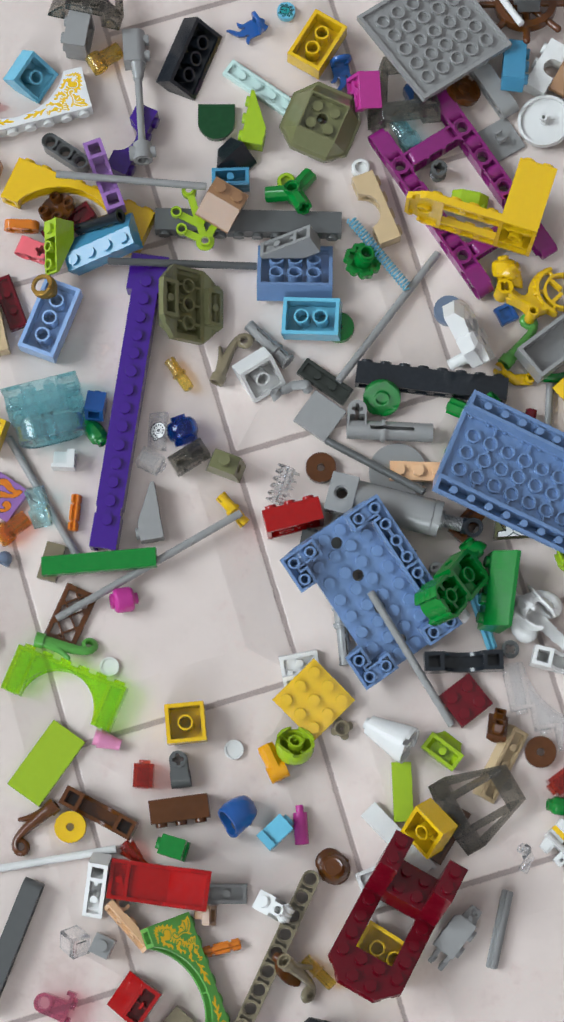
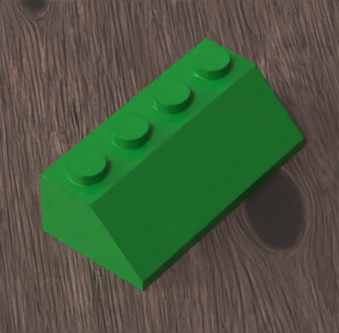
M494 550L484 557L483 567H485L488 573L489 580L483 586L482 593H480L478 598L480 611L476 615L477 629L500 634L512 626L521 557L520 550Z

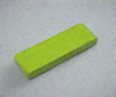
M391 762L394 822H406L413 811L411 762H403L402 764Z

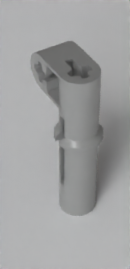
M353 400L348 406L346 439L380 440L382 443H385V440L433 441V423L388 422L386 419L367 421V406L362 400ZM355 410H358L359 413L358 420H354Z

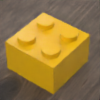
M204 701L164 704L167 744L169 746L208 742Z
M429 798L415 806L401 832L413 838L412 844L426 859H429L444 849L458 825L432 798Z

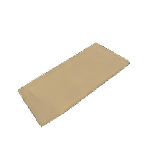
M508 724L506 742H497L472 792L473 794L492 804L495 803L529 734L514 725Z

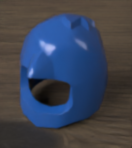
M245 795L230 799L218 810V816L231 838H236L248 826H251L257 815L254 802Z

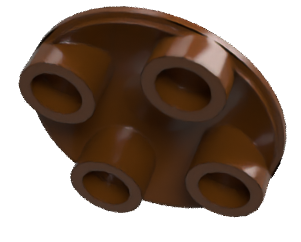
M55 191L39 207L38 212L44 222L55 217L66 220L73 213L75 202L71 196Z

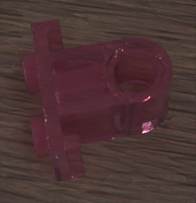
M69 990L67 992V995L70 996L69 1000L49 992L40 993L34 999V1008L39 1013L60 1022H70L71 1018L68 1016L71 1009L75 1010L79 999L76 996L78 993ZM42 997L49 999L50 1005L48 1008L41 1007L40 1000Z

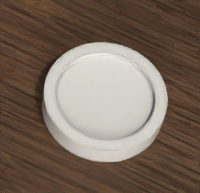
M106 657L100 663V671L107 677L114 676L119 671V663L113 657Z
M230 740L226 743L224 752L228 758L235 760L243 755L244 747L240 741Z

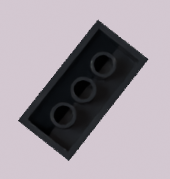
M198 17L184 18L156 82L171 93L195 100L222 36Z

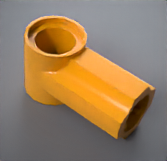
M273 741L258 748L272 784L290 776L285 763L277 755Z

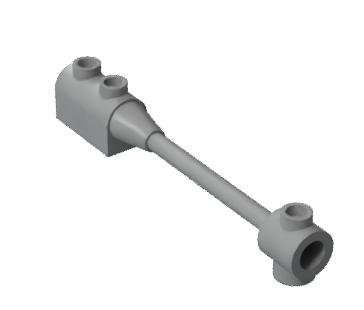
M140 28L122 29L123 58L125 71L132 70L135 82L138 140L133 143V146H129L130 161L143 166L152 163V157H156V147L152 146L151 142L145 138L142 88L144 71L147 65L146 61H150V52L145 47L149 46V36L145 35V32Z

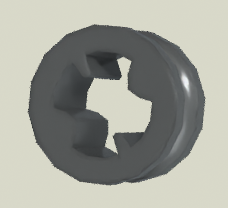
M513 640L506 641L502 645L503 655L509 659L515 658L519 653L518 644ZM507 645H509L510 647L513 645L515 646L516 649H514V654H512L511 652H509L508 654L506 653L505 650H507Z

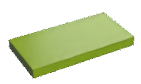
M53 720L7 784L40 807L86 742Z

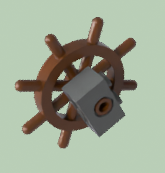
M499 0L479 2L482 8L495 9L496 16L499 19L496 25L500 30L506 26L511 30L523 32V42L525 44L530 43V32L540 30L546 25L557 33L562 29L552 19L555 16L557 7H564V0H509L518 14H522V19L525 23L521 27L505 11L504 6ZM540 7H548L545 13L540 11ZM532 13L537 18L530 20V14Z

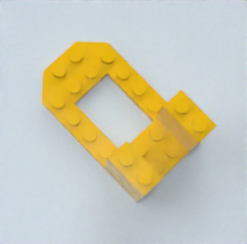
M520 157L503 213H499L494 208L486 209L480 207L479 204L474 202H463L455 196H444L439 191H408L404 212L409 215L415 214L417 216L416 220L422 224L529 257L557 173V168L548 163H537L532 158ZM445 210L498 227L497 232H493L488 227H477L472 222L458 221L453 216H442L443 211Z

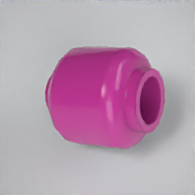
M131 587L116 588L112 594H109L110 607L117 613L132 612L135 609V604L139 602L137 592L134 593Z

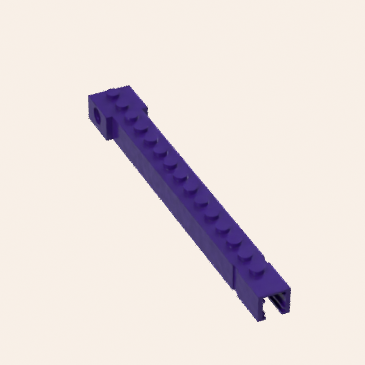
M133 252L131 258L169 259V257ZM129 267L126 290L128 295L131 296L96 501L97 509L94 513L89 547L93 551H98V548L110 549L111 551L119 550L123 525L122 516L125 513L159 304V278L168 267Z

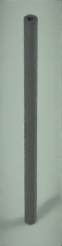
M108 257V265L169 267L172 264H177L189 268L257 269L256 262Z

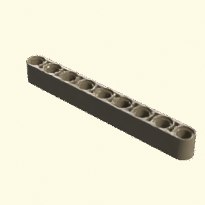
M307 870L302 875L289 903L293 910L299 912L300 917L296 922L280 923L235 1022H255L277 975L271 950L274 947H280L282 952L287 953L319 884L320 878L316 871ZM309 873L314 874L317 878L313 885H308L305 882V876ZM299 892L307 893V902L299 903L296 896ZM287 928L290 930L291 937L288 940L280 938L279 933L281 929ZM269 965L273 967L274 973L271 977L263 975L262 970L264 966ZM262 984L265 987V993L260 996L256 995L254 992L255 985ZM254 1003L257 1008L256 1012L248 1014L245 1010L246 1004Z

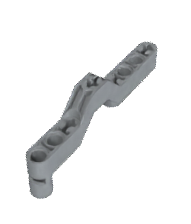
M489 62L469 73L471 78L477 82L480 91L500 119L504 120L519 111V106L511 93L500 90L501 79Z

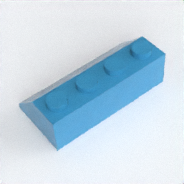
M133 213L125 215L126 219L122 224L115 223L74 238L65 258L68 271L80 276L107 264L108 257L121 258L143 248Z

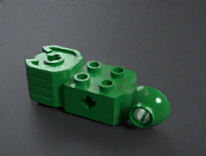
M473 537L464 541L458 547L460 552L451 555L435 573L434 579L423 584L414 595L415 606L421 607L425 616L429 618L430 625L438 626L458 617L466 608L467 602L473 600L489 580L487 571L479 561V558L484 555L483 551L487 547L486 543L476 541Z

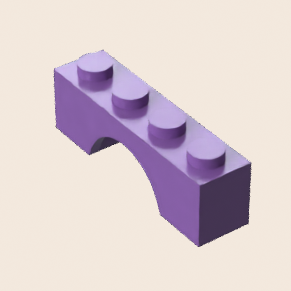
M101 138L83 143L92 173L113 175ZM96 181L107 214L115 212L116 209H122L124 213L127 212L117 183Z

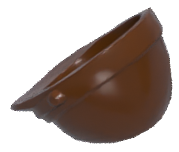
M326 848L317 855L315 863L322 881L332 885H340L348 879L350 864L349 859L333 848Z

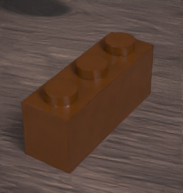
M208 793L148 801L151 825H156V829L168 827L167 823L174 822L176 826L186 825L189 820H195V823L207 822V818L211 817Z

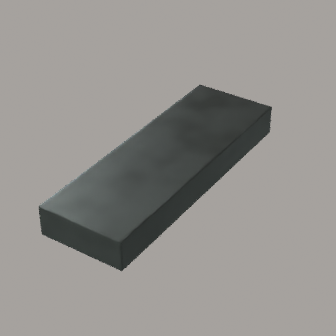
M309 358L305 360L297 371L298 376L310 381L311 385L342 406L354 391L344 382L338 383L335 380V376Z

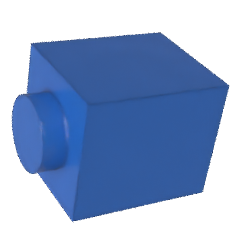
M88 390L84 406L85 420L104 422L107 408V392Z

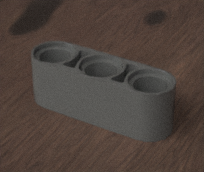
M47 133L42 137L43 148L49 156L74 172H89L90 164L83 152L53 133ZM49 142H55L53 146H47ZM64 152H70L68 156H62ZM78 162H85L83 166H77Z

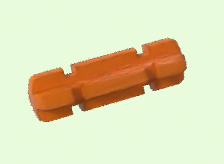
M72 494L68 530L76 532L79 528L78 521L80 520L82 496Z
M239 938L232 939L231 942L224 941L213 944L212 947L210 945L204 946L202 949L209 958L213 954L217 956L229 953L231 950H240L241 942Z

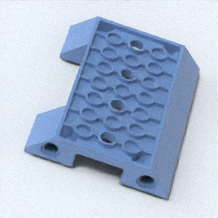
M377 494L345 512L294 547L280 559V562L301 593L314 584L318 585L356 642L357 646L345 659L366 690L399 668L397 665L407 659L380 614L374 610V605L367 593L372 590L375 591L400 634L405 636V642L413 654L426 645H433L463 624L459 617H456L441 625L432 626L429 624V618L425 616L421 607L415 606L414 595L423 584L433 580V578ZM335 537L341 539V546L339 548H333L331 545V541ZM357 569L363 573L362 579L358 581L353 578V572Z

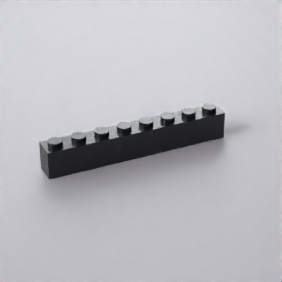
M362 359V361L358 360L355 387L366 388L372 381L384 379L393 382L399 388L400 393L469 400L474 390L485 395L493 391L502 403L505 404L507 401L509 378H505L501 374L487 376L483 372L470 374L465 370H456V372L448 371L447 368H437L436 370L429 369L428 366L424 365L410 367L411 365L407 363L393 365L389 361L376 363L371 359Z

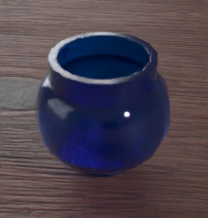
M185 414L170 418L171 422L167 425L166 432L170 441L174 442L175 447L198 440V425L194 418L186 417Z

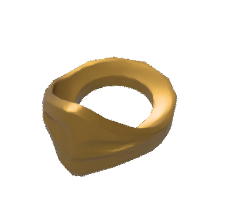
M38 275L31 284V290L38 298L50 299L58 293L57 283L50 275ZM41 279H47L48 287L44 291H37V282Z

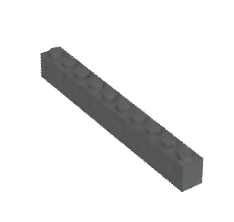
M155 208L154 230L155 234L159 235V237L177 236L179 238H188L177 234L176 226L179 223L186 224L187 229L198 233L197 227L179 218H173L171 216V208ZM181 208L182 212L193 217L191 209ZM175 210L173 212V214L178 215L180 213L179 210ZM242 210L228 234L217 228L213 237L217 239H224L226 237H233L234 239L252 237L254 240H261L263 238L273 239L310 224L320 239L337 241L341 239L342 212L309 211V213L302 215L296 211ZM205 222V224H204V227H205V230H206V231L208 230L209 226L211 225V224L208 223V222ZM180 227L178 230L183 232L185 228Z

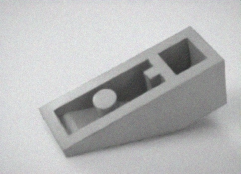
M309 224L262 242L260 245V257L262 259L306 258L320 252L321 239Z
M154 481L149 484L138 519V528H135L137 540L140 539L142 544L165 540Z

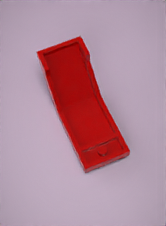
M112 858L106 898L206 912L212 871Z

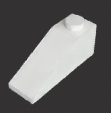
M93 852L88 863L82 916L102 919L112 855Z

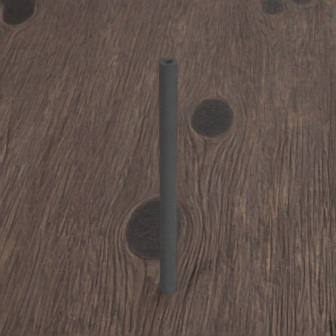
M329 437L326 439L325 444L421 495H424L426 492V488Z

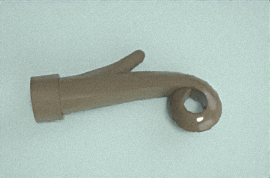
M248 333L237 335L230 342L224 354L222 347H218L216 369L209 379L212 384L223 387L227 371L237 347L239 346L242 349L250 348L254 342L252 335Z
M288 953L281 954L277 959V966L284 972H289L306 985L301 992V1000L303 1003H310L316 995V986L305 970H311L313 966L295 961Z

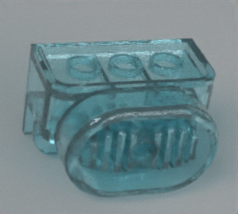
M76 371L0 389L4 397L9 421L17 433L18 442L22 448H42L76 439L86 432L84 420L85 400Z

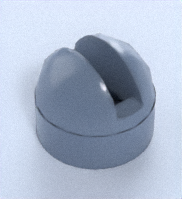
M7 551L0 552V564L9 567L12 562L11 554Z

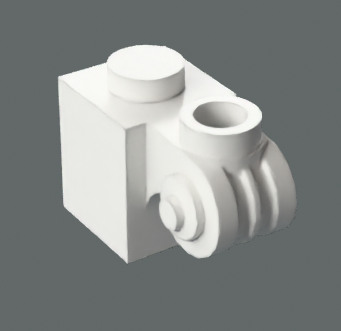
M260 890L252 908L280 923H289L292 914L295 912L290 904H286V902L263 890Z

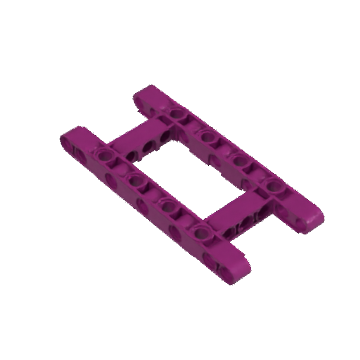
M446 89L431 97V102L434 106L433 110L443 122L445 128L403 153L389 132H386L383 128L367 137L371 147L406 197L408 191H429L424 182L419 180L415 172L459 146L504 210L512 180L458 104L448 95ZM463 128L466 132H459L458 129ZM483 157L487 161L481 162L478 158ZM402 166L404 170L399 171L396 167ZM499 187H506L507 191H501ZM540 222L532 251L543 260L558 251V248ZM426 225L478 300L494 291L490 277L478 260L499 247L477 240L467 243L462 241L457 234ZM494 226L491 229L493 232H497L498 227ZM464 255L467 259L459 260L457 256Z

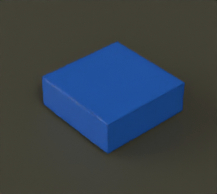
M507 303L493 310L501 327L519 319L514 307Z

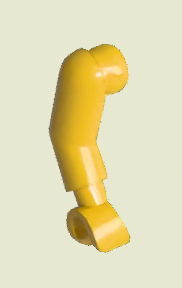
M501 362L495 364L501 368V371L494 368L493 373L502 374L505 378H509V382L514 386H529L534 382V378L529 373L514 374L510 370L507 371Z

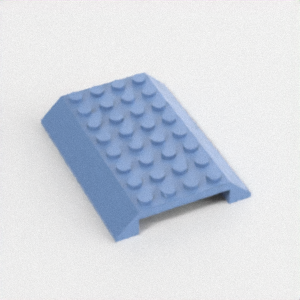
M474 390L460 414L435 474L432 491L564 554V432Z

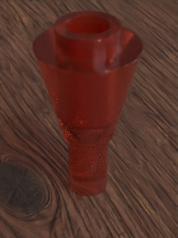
M133 839L131 841L126 840L119 847L121 849L119 854L127 859L148 863L143 858Z

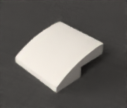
M317 649L278 656L284 687L313 658L319 663Z

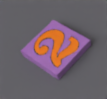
M1 472L0 519L9 523L30 492Z

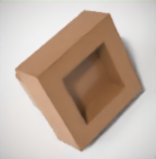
M207 905L206 912L194 911V919H202V926H216L217 906Z

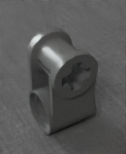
M178 750L172 752L169 757L172 789L192 787L187 755ZM177 754L184 758L180 765L173 761Z

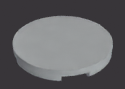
M398 443L384 446L372 458L373 461L388 469L390 461L424 462L422 456L414 448ZM369 467L371 483L412 494L417 493L396 481H389V477ZM415 482L421 486L424 484V482Z

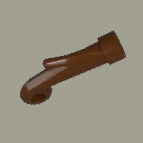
M52 798L37 811L18 818L19 822H27L18 830L12 840V851L17 856H25L30 851V844L24 837L61 810ZM19 843L24 844L23 850H19Z

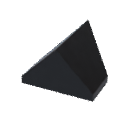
M232 137L218 149L217 168L249 167L250 170L257 163L245 144Z

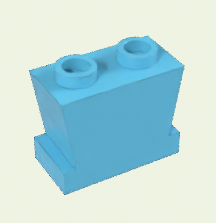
M279 814L256 836L271 852L294 830L292 827L294 823L286 814L284 816Z

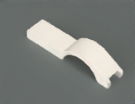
M375 802L361 815L387 844L396 829L401 832L398 825ZM413 844L404 858L405 861L426 873L431 868L435 869L437 867L430 859H426Z

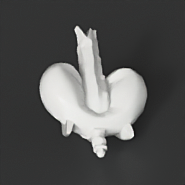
M530 585L527 586L530 592L524 595H518L516 592L513 621L510 627L516 639L523 643H530L536 639L538 631L541 630L564 652V635L548 620L556 618L562 612L563 605L560 598L549 591L535 590Z

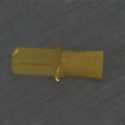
M175 357L165 361L164 364L172 373V378L177 380L185 392L190 391L194 385L185 374L186 370L181 368Z
M310 954L302 960V964L313 966V969L308 970L313 975V979L316 977L327 990L335 986L336 981L324 970V966L321 967Z

